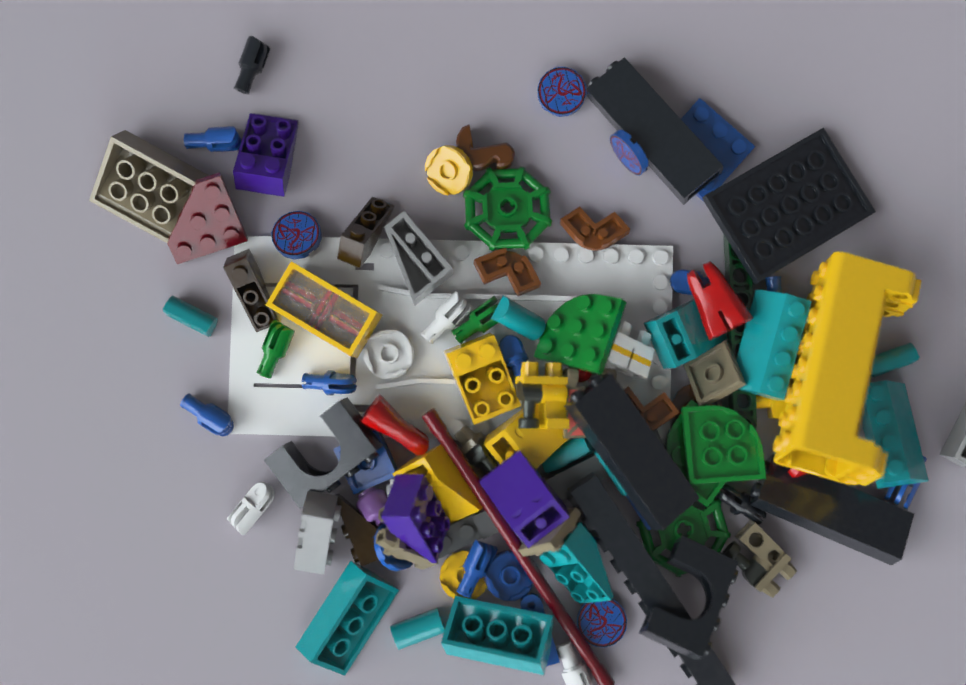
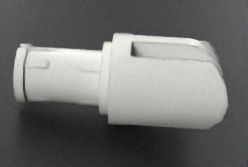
M455 291L435 311L436 319L421 332V335L426 340H429V343L433 344L446 329H454L474 307Z
M571 641L558 645L556 649L563 662L564 669L561 673L566 685H593L585 664L578 661Z

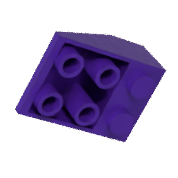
M249 114L233 169L236 190L285 197L291 173L299 125L298 120Z
M520 449L479 480V483L510 527L528 548L570 518L567 506Z
M396 474L381 517L392 534L431 563H437L439 554L443 550L445 534L450 528V519L444 512L441 502L438 501L432 486L424 474Z

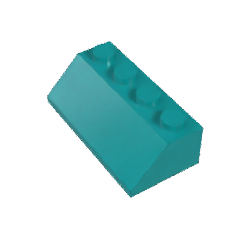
M755 290L749 310L753 319L746 322L736 357L746 383L739 390L776 401L785 399L812 301L785 293Z
M889 380L870 382L861 420L865 439L875 442L874 445L879 446L883 452L888 453L884 474L875 480L877 489L928 482L929 478L905 383Z
M350 561L295 648L310 663L345 676L399 592V589L369 569Z
M455 596L441 645L447 655L544 675L551 651L554 617L553 615Z

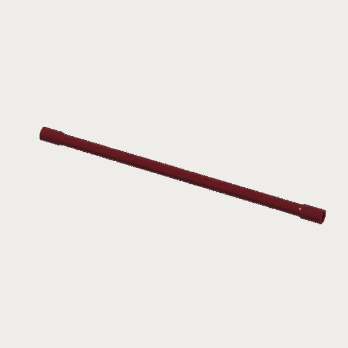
M435 408L423 414L421 417L433 435L437 437L574 644L598 685H614L615 681L605 666L599 661L531 556L523 557L518 551L522 542L479 483V477L448 432L445 423Z

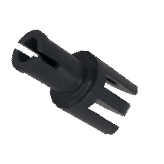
M249 36L238 63L241 71L234 86L235 90L247 95L250 93L255 76L262 73L270 52V47L254 36Z

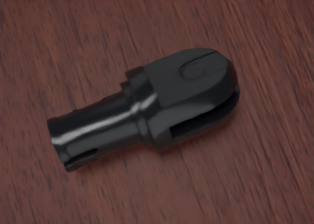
M724 484L722 489L735 499H731L720 491L716 495L717 498L730 507V512L734 515L742 514L757 525L763 522L759 517L766 518L767 513L751 506L750 495L745 491L740 493L728 484Z

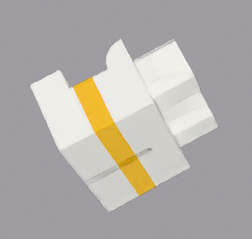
M620 321L605 366L615 369L617 372L632 379L647 378L655 349L649 347L652 334L636 330L633 338H630L632 325L625 321Z

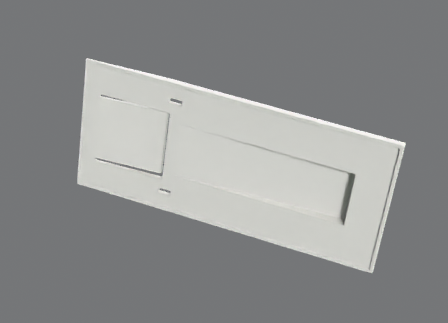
M247 236V242L234 246V255L250 249L265 283L278 284L292 261L332 285L358 286V300L383 314L372 334L383 329H394L402 332L409 338L413 346L414 359L411 367L405 374L394 379H384L376 376L368 369L364 361L363 348L359 357L356 358L355 377L357 382L355 384L357 388L355 392L350 394H334L330 396L326 395L323 390L254 387V383L306 384V382H302L304 373L324 375L328 370H334L336 373L351 374V356L276 312L278 321L293 329L295 333L286 356L278 360L272 378L260 376L256 372L263 359L264 352L261 347L269 328L259 332L255 331L233 288L228 414L233 420L234 428L230 434L335 437L320 415L346 397H348L353 405H370L381 394L402 418L424 432L429 439H437V437L433 435L421 416L435 408L445 423L448 432L454 440H457L454 435L466 425L476 435L482 432L486 436L523 408V403L519 400L521 403L520 407L478 424H473L444 354L445 350L460 345L455 338L456 335L452 334L453 329H446L433 344L429 343V340H426L421 335V332L436 319L435 311L455 291L460 294V297L465 298L467 303H470L474 309L494 295L498 300L496 304H499L502 296H505L544 318L547 323L549 317L570 299L585 294H600L621 298L627 302L621 321L632 325L629 337L633 338L636 330L647 332L644 322L672 309L670 278L673 274V246L613 244L603 250H588L577 243L532 242L527 250H524V248L506 249V251H512L521 256L525 255L541 282L540 288L517 296L507 275L487 284L483 283L473 262L474 259L493 252L489 250V247L484 242L429 240L453 268V275L414 306L389 239L379 238L370 256L364 262V264H374V270H356V266L337 259L340 237H322L319 247L309 253V256L294 260L284 257L277 251L272 242V236ZM266 287L269 296H271L276 287ZM339 288L353 297V288ZM470 313L454 329L469 320ZM498 323L485 333L478 331L463 341L465 343L482 335L492 333L495 335L499 346L502 338L507 335H514L521 340L529 357L527 362H539L538 376H545V363L549 362L534 358L540 337L532 341ZM650 340L649 347L654 349V346ZM654 351L647 378L632 379L617 372L616 380L623 390L629 386L643 406L663 392L670 399L671 368L663 369L656 351ZM562 366V372H563V370H564L565 368H568V367H567V366ZM508 369L511 380L516 390L517 384H515V377L513 375L512 370ZM592 373L591 377L583 383L577 382L576 386H589L588 381L597 373ZM670 420L657 429L664 445L670 430ZM382 433L384 438H391Z

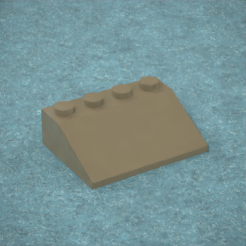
M124 130L110 138L89 201L167 243L181 210L189 198L195 181L210 175Z

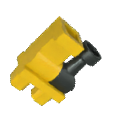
M522 362L521 376L515 377V384H517L516 396L523 403L524 418H519L518 428L569 429V419H567L566 408L564 407L568 394L566 386L568 385V377H562V364L545 363V376H538L539 362ZM536 403L539 404V419L534 418Z

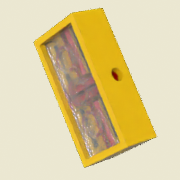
M292 261L266 303L267 307L355 358L359 357L383 314Z

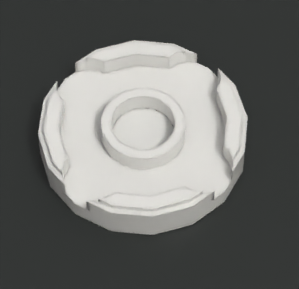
M383 329L372 334L363 351L364 361L368 369L376 376L384 379H394L402 376L411 367L414 359V350L409 338L402 332L394 329Z

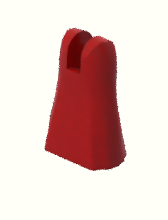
M709 261L703 264V268L710 283L704 286L695 269L687 273V281L708 340H712L753 319V316L731 288L721 271L715 264Z
M381 394L375 398L362 415V423L393 438L415 455L420 456L427 452L429 448L428 436L402 418Z

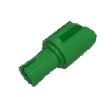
M495 295L471 311L469 320L452 330V334L456 335L455 338L460 344L476 332L485 333L498 324V322L491 319L498 306L496 304L498 300Z
M277 320L272 321L261 347L264 355L256 372L257 374L265 378H272L278 360L286 356L295 333L293 329Z

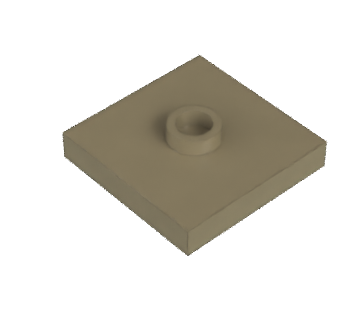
M726 340L684 364L699 406H709L746 385L730 343Z

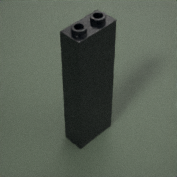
M625 57L619 62L616 60L608 66L605 74L600 78L598 76L593 78L588 83V88H586L587 97L616 130L626 131L631 135L630 141L633 144L636 142L640 144L649 161V167L684 205L722 174L723 165Z
M597 374L588 381L589 386L584 390L581 388L569 396L570 401L564 407L620 483L652 530H664L700 497L613 374Z
M775 454L764 460L766 479H759L758 482L754 483L750 492V496L753 497L751 506L886 564L893 565L902 560L914 513L846 484L810 473L792 478L788 473L792 468L775 463Z

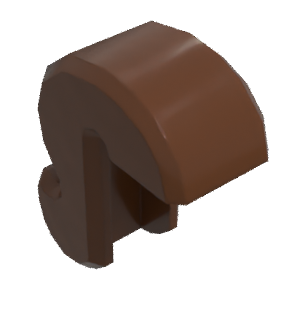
M469 124L462 127L457 135L456 147L463 150L469 157L473 171L486 170L493 162L497 163V169H508L512 166L515 159V151L510 144L501 143L474 148Z

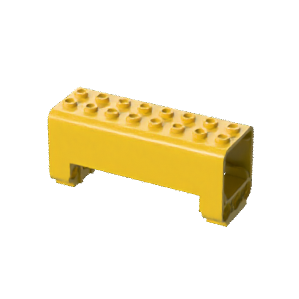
M846 252L832 253L825 262H821L818 270L813 271L810 279V285H813L812 291L806 298L812 302L797 352L796 363H794L790 377L792 378L791 385L787 388L784 402H787L785 411H782L778 426H781L780 434L776 436L773 444V451H776L775 463L849 485L860 484L866 486L883 476L888 453L883 452L879 446L874 445L875 442L858 438L882 317H900L909 308H913L914 304L918 301L922 281L916 279L915 273Z

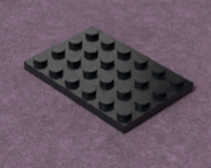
M824 127L702 197L754 284H757L876 212Z

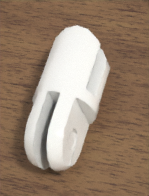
M266 482L255 484L227 517V520L241 535L248 533L272 503L275 497L273 487Z

